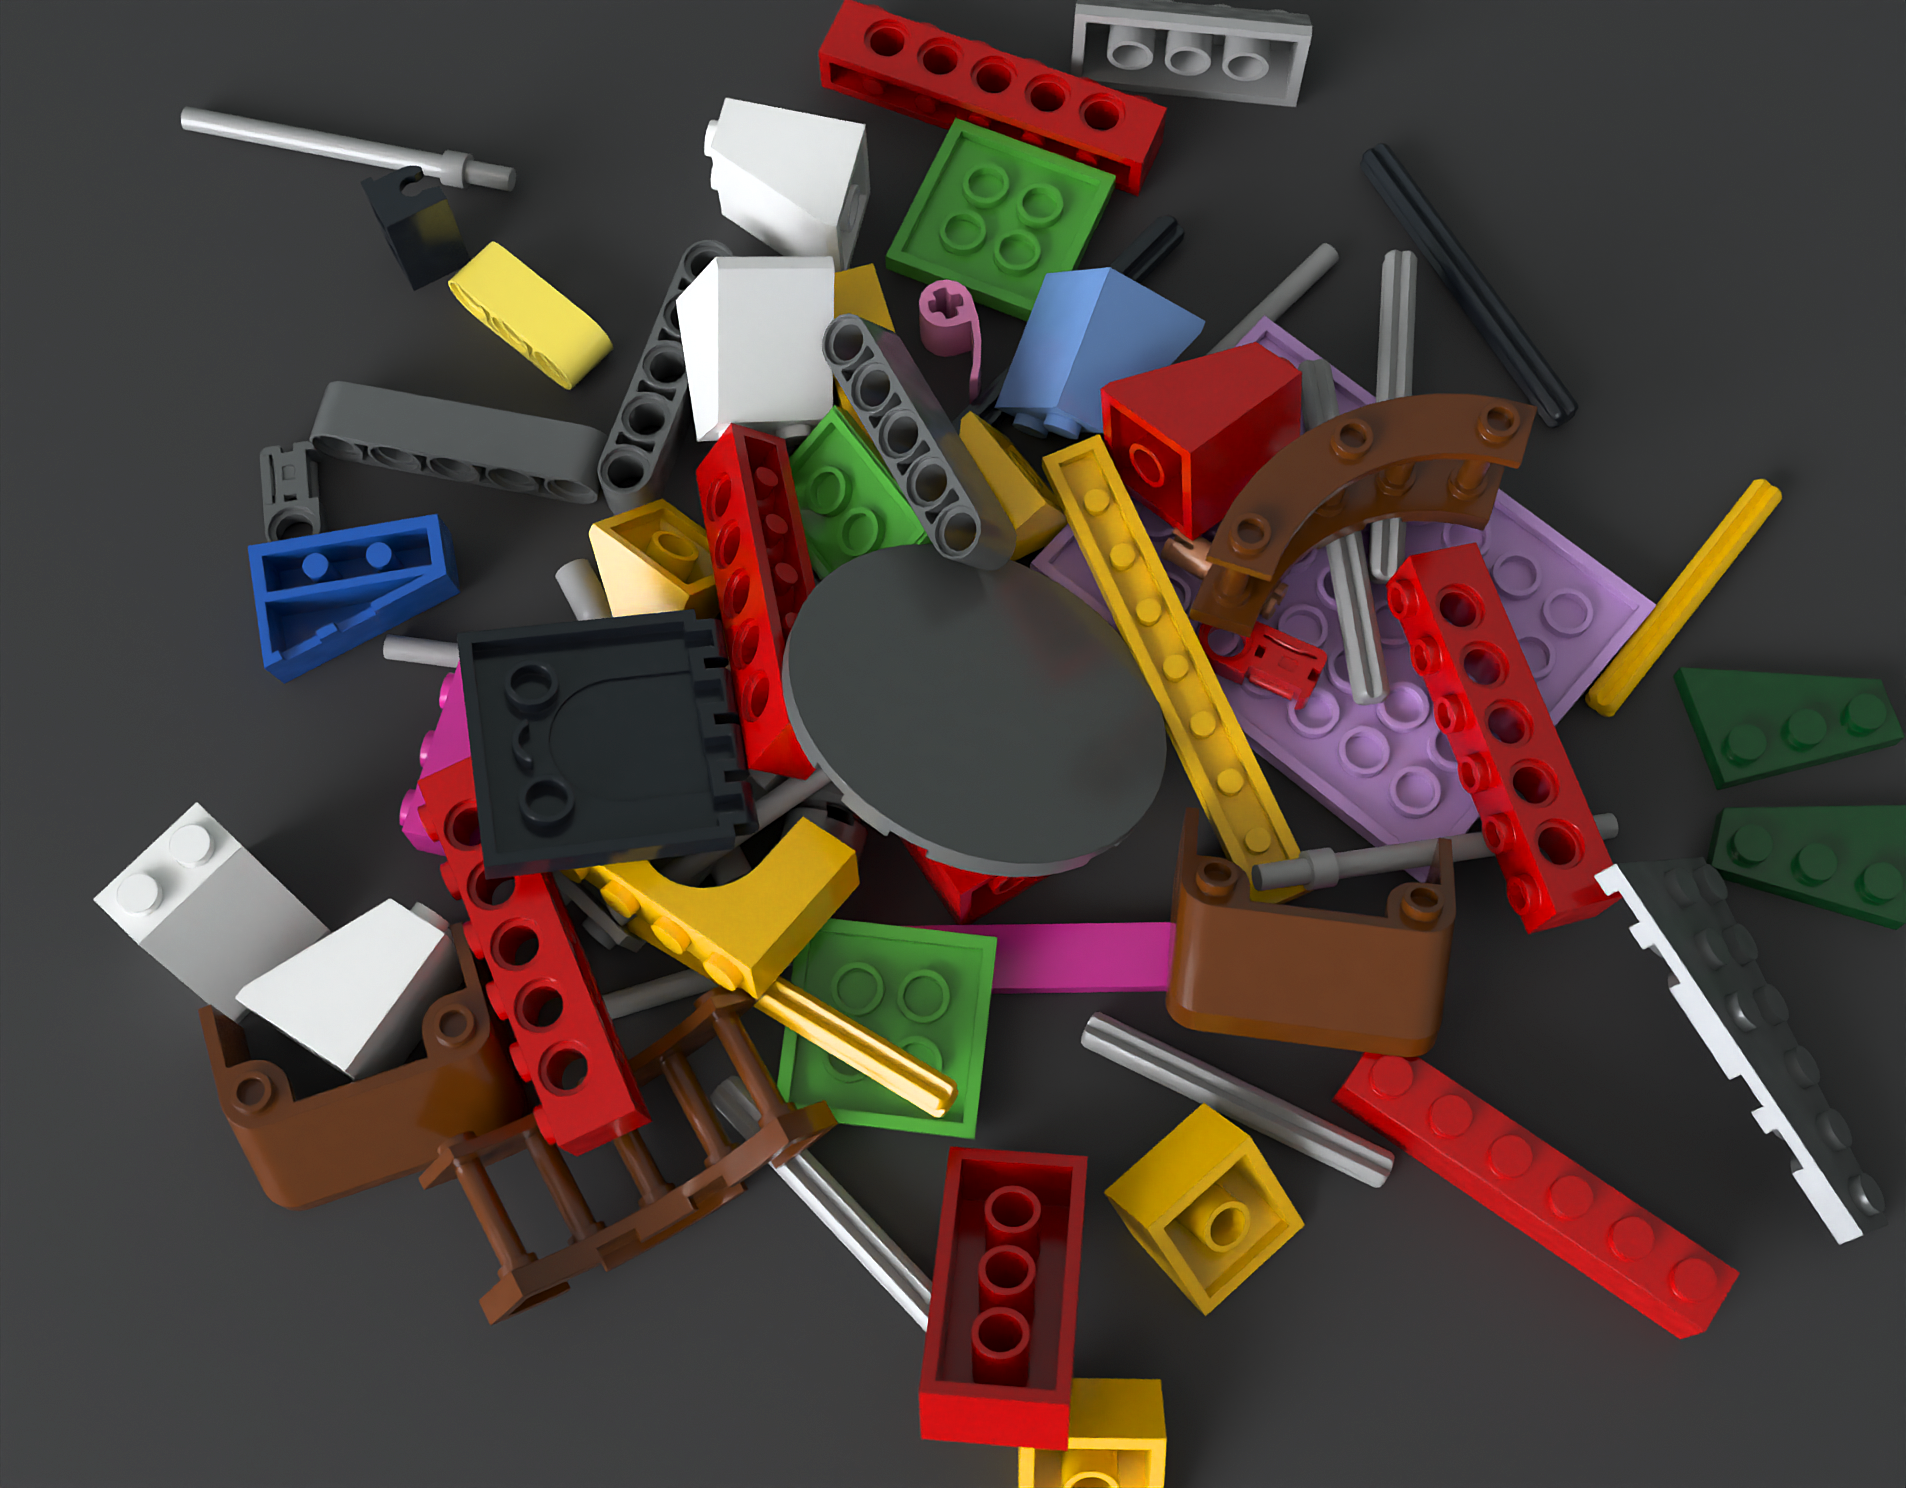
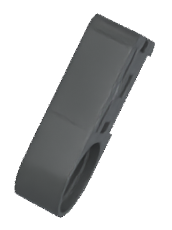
M309 441L293 443V451L284 452L279 445L265 447L260 452L264 524L268 542L281 540L285 529L297 522L311 524L313 526L312 535L328 532L327 511L320 499L317 463L322 462V459L314 445Z

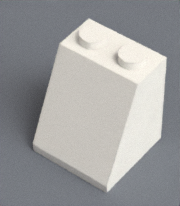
M725 98L719 120H711L709 122L704 145L705 155L712 157L711 188L718 190L722 215L784 257L833 256L835 273L848 270L870 196L866 125Z
M833 256L715 257L678 297L676 305L697 441H718L730 423H734L784 438L786 446L801 445L833 407V372L824 358L822 339L826 328L834 320L835 268Z
M197 802L93 899L144 950L206 1003L217 1008L237 1024L251 1012L250 1009L235 999L245 985L332 933Z
M390 898L245 985L235 999L273 1028L353 1081H358L402 1066L422 1039V1021L428 1008L439 998L454 993L463 982L464 976L451 930L448 929L450 924L433 910L419 902H416L413 908L408 910Z

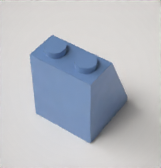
M1111 267L1046 273L995 408L1015 417L1012 424L1013 427L1038 438H1046L1048 432H1053L1070 439H1078L1080 433H1103L1101 388L1115 380L1170 366L1202 332L1205 321Z

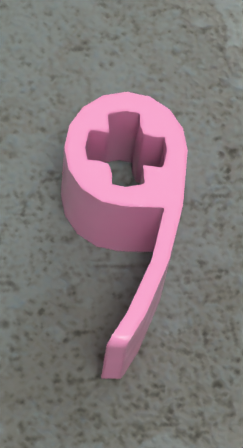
M952 280L936 281L924 289L919 300L921 342L928 351L943 357L956 356L971 351L973 367L969 383L970 404L980 395L981 333L977 311L972 296L965 286Z

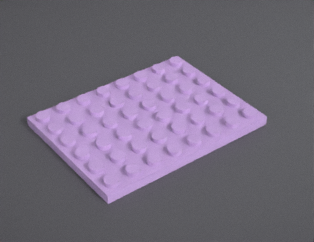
M1265 315L1235 346L1238 347L1257 342L1278 357L1289 360L1296 369H1298L1300 363L1306 360L1323 359ZM1331 365L1340 415L1365 405L1376 403V397ZM1302 407L1300 436L1306 432ZM1498 489L1491 517L1484 531L1441 522H1406L1405 560L1410 555L1474 542L1477 543L1555 727L1656 607L1655 603L1500 489ZM1129 495L1187 617H1189L1203 580L1169 560L1166 561L1160 557L1168 537L1173 540L1175 538L1172 534L1174 528ZM1222 520L1201 536L1213 542ZM1068 523L1031 562L1030 569L1059 583L1081 598L1099 613L1121 636ZM1370 523L1366 525L1365 529L1361 530L1367 567ZM1326 546L1319 550L1315 548L1291 568L1290 573L1282 580L1281 583L1289 585V588L1280 606L1278 604L1275 605L1276 612L1271 619L1266 620L1259 614L1256 620L1320 648L1327 654V661L1306 707L1296 710L1294 708L1297 700L1292 698L1290 701L1248 682L1249 679L1246 677L1243 684L1240 685L1215 674L1250 748L1375 847L1466 834L1480 816L1471 794L1461 785L1458 776V762L1447 735L1442 733L1437 726L1434 717V703L1423 677L1413 667L1410 656L1411 647L1400 620L1393 616L1389 608L1385 584H1375L1370 581L1390 692L1386 701L1382 703L1358 705L1352 696ZM1189 619L1198 638L1202 623ZM1223 629L1214 631L1208 637L1210 648L1216 654L1223 657L1235 656L1244 648L1243 641L1238 634ZM1467 673V675H1468L1473 681L1476 682V680H1475L1470 674ZM1491 731L1493 736L1497 738L1499 741H1501L1499 736L1493 731ZM1430 866L1405 869V871L1419 882L1425 883Z

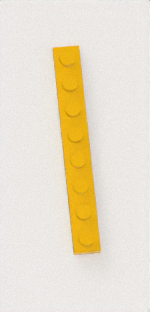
M1100 434L1042 457L1044 473L1123 640L1128 645L1156 700L1160 704L1165 729L1227 860L1241 867L1249 878L1250 901L1284 904L1313 891L1306 890L1303 885L1257 891L1253 885L1251 876L1253 865L1297 859L1300 849Z

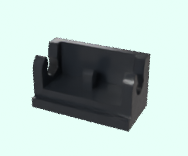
M417 165L405 166L375 181L369 177L360 182L386 242L413 291L463 268L471 261L448 200L440 186L422 190L421 193L412 197L402 194L405 186L410 183H417L424 177L422 167Z

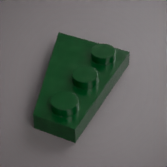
M1906 805L1723 808L1716 815L1706 863L1712 865L1719 872L1723 880L1893 930H1897L1906 924Z

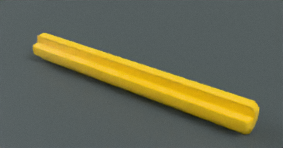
M1756 479L1751 483L1656 604L1653 611L1585 695V702L1590 708L1596 710L1604 717H1611L1617 712L1782 500V493L1779 488L1772 486L1765 479Z

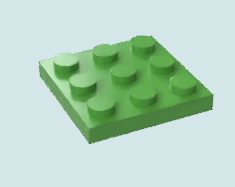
M955 118L885 256L886 269L928 285L940 280L959 282L967 288L974 302L1028 322L1046 273L1077 270L1115 190L1116 176Z
M830 918L794 958L791 983L952 1078L957 1084L959 1093L954 1104L943 1117H934L785 1026L777 1087L785 1102H794L797 1109L825 1100L839 1124L975 1140L998 938Z

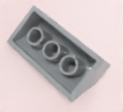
M1077 0L1071 75L1091 78L1100 85L1114 90L1296 107L1312 37V23L1309 15L1288 13L1283 10L1264 11L1233 8L1223 4L1201 5L1174 2L1172 0Z

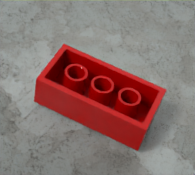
M950 1146L919 1386L921 1439L1068 1451L1088 1156Z

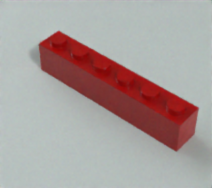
M1363 1052L1331 1100L1338 1107L1679 1339L1697 1335L1707 1330L1740 1272L1418 1056L1401 1057Z

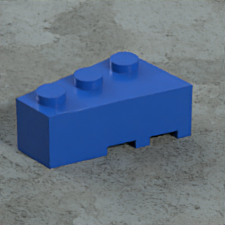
M438 514L248 546L264 668L284 684L461 593L452 534Z

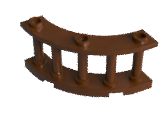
M1434 393L1406 396L1365 405L1338 415L1305 432L1281 449L1257 471L1235 498L1219 525L1205 561L1213 564L1202 581L1188 619L1250 638L1256 620L1267 600L1296 563L1315 548L1319 550L1339 538L1363 530L1368 523L1401 517L1402 522H1441L1484 531L1491 517L1505 466L1518 469L1522 463L1537 406L1505 398L1474 394Z
M723 986L711 989L693 1003L696 1009L695 1012L662 1038L628 1060L639 1088L664 1073L708 1155L704 1160L707 1169L676 1188L673 1182L666 1184L638 1129L612 1140L642 1198L637 1202L640 1210L608 1227L604 1221L596 1222L557 1144L549 1145L537 1125L534 1113L480 1136H476L474 1131L463 1132L448 1139L437 1148L436 1151L439 1157L418 1178L423 1189L426 1190L458 1178L502 1266L497 1271L500 1281L479 1300L490 1325L516 1316L570 1291L571 1288L567 1280L601 1264L607 1273L680 1233L746 1192L748 1188L744 1180L771 1161L775 1169H780L838 1124L825 1100L797 1109L794 1102H785L740 1020L742 1015L766 995L765 992L757 1000L743 989L731 991ZM717 1035L762 1116L757 1122L761 1130L742 1145L740 1142H731L686 1059ZM586 1076L577 1082L576 1087L584 1081ZM525 1149H528L572 1235L567 1240L568 1247L541 1259H538L535 1252L527 1253L485 1167Z

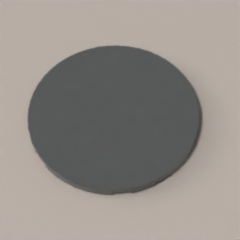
M933 544L900 545L879 549L861 555L841 565L827 575L812 590L803 603L788 636L782 665L783 697L790 723L809 762L815 769H823L831 781L844 794L841 801L862 820L885 836L891 831L905 840L926 849V857L934 861L967 871L1006 877H1037L1079 868L1088 864L1091 858L1104 853L1113 846L1117 847L1125 840L1143 818L1160 788L1167 752L1163 715L1160 704L1156 700L1128 645L1117 631L1081 598L1043 574L1015 561L1009 560L1006 565L997 570L986 571L943 557Z

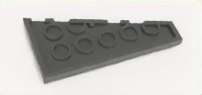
M1704 857L1617 863L1594 875L1607 896L1619 890L1637 917L1638 921L1632 923L1629 930L1641 948L1650 947L1654 953L1664 958L1672 971L1668 975L1669 990L1729 1080L1742 1075L1759 1100V1105L1753 1107L1751 1113L1765 1134L1773 1131L1777 1137L1785 1140L1794 1154L1790 1160L1792 1174L1838 1244L1840 1245L1889 1225L1883 1213L1885 1201L1882 1192L1875 1180L1869 1174L1862 1172L1850 1148L1852 1145L1850 1129L1841 1114L1835 1109L1830 1108L1818 1085L1820 1082L1818 1066L1809 1051L1803 1046L1798 1045L1787 1023L1789 1018L1787 1005L1779 991L1771 984H1767L1755 960L1758 957L1755 941L1748 930L1736 922L1725 901L1728 896L1727 887L1719 872L1712 865L1707 864Z

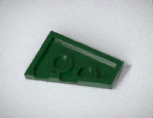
M1680 667L1673 675L1717 791L1895 746L1905 738L1881 679Z

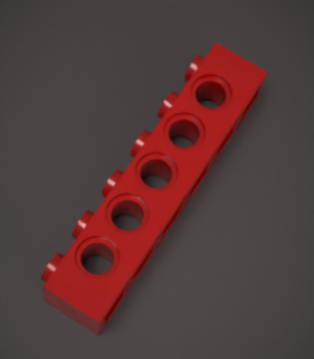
M844 0L818 51L822 87L946 130L950 129L955 118L964 120L1116 176L1115 189L1139 196L1163 142L1167 108L1155 104L1144 96L1128 95L1102 86L1091 78L1076 77L1049 68L1038 60L1032 58L1023 59L994 49L983 41H970L941 31L930 23H918L888 13L882 7L874 4L865 5L853 0ZM1095 128H1103L1107 130H1096Z
M730 423L695 471L748 769L806 781L816 769L811 765L800 746L788 717L783 697L782 665L790 631L803 603L816 585L784 438Z
M1474 542L1408 556L1385 584L1388 605L1393 616L1400 620L1411 647L1410 656L1413 667L1423 677L1434 703V717L1437 726L1442 733L1447 735L1458 762V776L1461 785L1471 794L1482 821V834L1485 844L1496 855L1505 877L1507 896L1511 907L1520 915L1527 934L1596 917L1623 898L1619 890L1607 896L1594 877L1599 872L1613 866V863L1477 543ZM1467 673L1470 674V675L1476 680V682L1473 681V680L1467 675ZM1491 731H1493L1494 733H1496V734L1499 736V738L1501 739V741H1499L1497 738H1495V737L1493 736V734L1491 733ZM1515 789H1517L1523 794L1526 801H1524L1522 798L1518 796ZM1539 848L1549 855L1552 863L1542 855Z
M471 756L418 780L417 783L425 801V804L417 808L420 820L430 839L434 843L440 841L448 861L440 865L441 875L452 897L456 901L463 899L470 920L462 925L464 935L478 960L485 958L493 981L486 983V991L498 1017L502 1021L509 1018L517 1042L509 1045L510 1054L522 1079L525 1082L532 1080L541 1104L535 1106L533 1112L546 1142L549 1145L557 1143L559 1148L578 1157L652 1122L553 873L544 872L485 879L481 843L475 846L469 845L472 832L479 826ZM515 879V889L511 897L502 904L492 905V896L498 885L504 881ZM538 938L539 948L535 957L524 965L516 966L515 954L519 946L528 939ZM561 997L563 1000V1010L558 1020L549 1026L540 1027L538 1016L542 1006L553 998ZM586 1058L588 1072L584 1081L576 1088L564 1090L562 1076L566 1067L574 1060Z

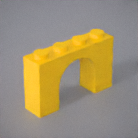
M804 816L754 870L739 880L723 886L694 888L677 884L657 872L650 864V859L560 870L567 878L576 883H580L585 879L600 889L601 896L606 903L623 917L631 918L635 914L650 924L652 932L657 939L671 951L682 954L687 950L703 961V966L707 973L724 988L734 991L737 987H740L757 1000L860 884L856 851Z

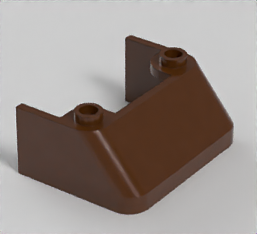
M1186 807L1173 880L1165 1000L1169 1015L1177 1023L1196 1031L1401 1057L1421 1056L1434 1047L1442 1024L1456 918L1452 839L1438 838L1426 883L1409 882L1395 887L1388 896L1385 917L1250 901V881L1241 867L1223 858L1197 855L1199 808Z
M463 922L450 925L449 927L467 988L439 998L426 1011L422 1021V1037L428 1057L296 1101L291 1080L284 1070L266 1060H251L243 1027L212 1005L198 1008L221 1108L260 1185L270 1200L289 1210H308L428 1169L439 1157L436 1151L437 1148L458 1134L474 1131L476 1136H480L528 1115V1100L521 1076L510 1054L509 1045L511 1041L505 1020L502 1021L496 1014L486 991V983L493 981L490 969L485 958L478 960L472 952L464 935Z

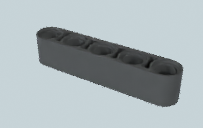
M716 240L696 242L688 247L683 254L600 457L597 469L599 481L607 504L615 515L661 499L693 419L676 300L715 257H733L731 250L725 244ZM670 375L682 376L672 383L660 382L663 378ZM649 426L662 427L655 434H639L641 430ZM631 477L641 479L634 487H617L624 479Z
M851 313L839 315L832 320L825 330L822 339L824 358L936 550L945 558L986 571L997 570L1006 565L1016 547L1014 526L899 336L895 332Z
M335 381L330 382L326 387L309 440L323 454L345 461L572 503L589 504L594 503L598 499L601 488L597 473L598 463L609 437L595 428L581 424L356 383Z

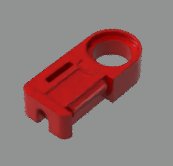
M1256 621L1250 638L1239 635L1244 644L1243 650L1235 656L1223 657L1216 654L1208 644L1209 635L1220 628L1202 623L1198 640L1215 674L1240 685L1243 684L1246 677L1249 679L1248 682L1290 701L1292 698L1297 700L1294 709L1301 710L1306 707L1327 661L1325 651Z

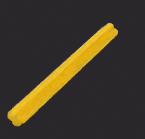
M637 916L627 923V928L630 932L721 986L707 973L703 966V961L687 950L682 954H677L668 949L654 935L651 925ZM780 975L765 991L766 995L754 1005L758 1010L934 1117H943L958 1096L959 1091L957 1090L955 1080Z

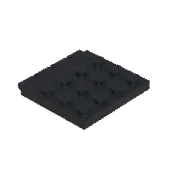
M695 609L457 633L486 880L730 850L735 847V837L750 835L759 830L760 826L752 784L744 781L749 778L750 772L742 729L738 724H734L739 720V713L731 671L725 668L729 664L723 626L720 620L715 618L697 620Z

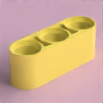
M490 242L448 281L452 293L470 313L553 381L567 390H571L613 350V345L607 334L590 316L496 242Z

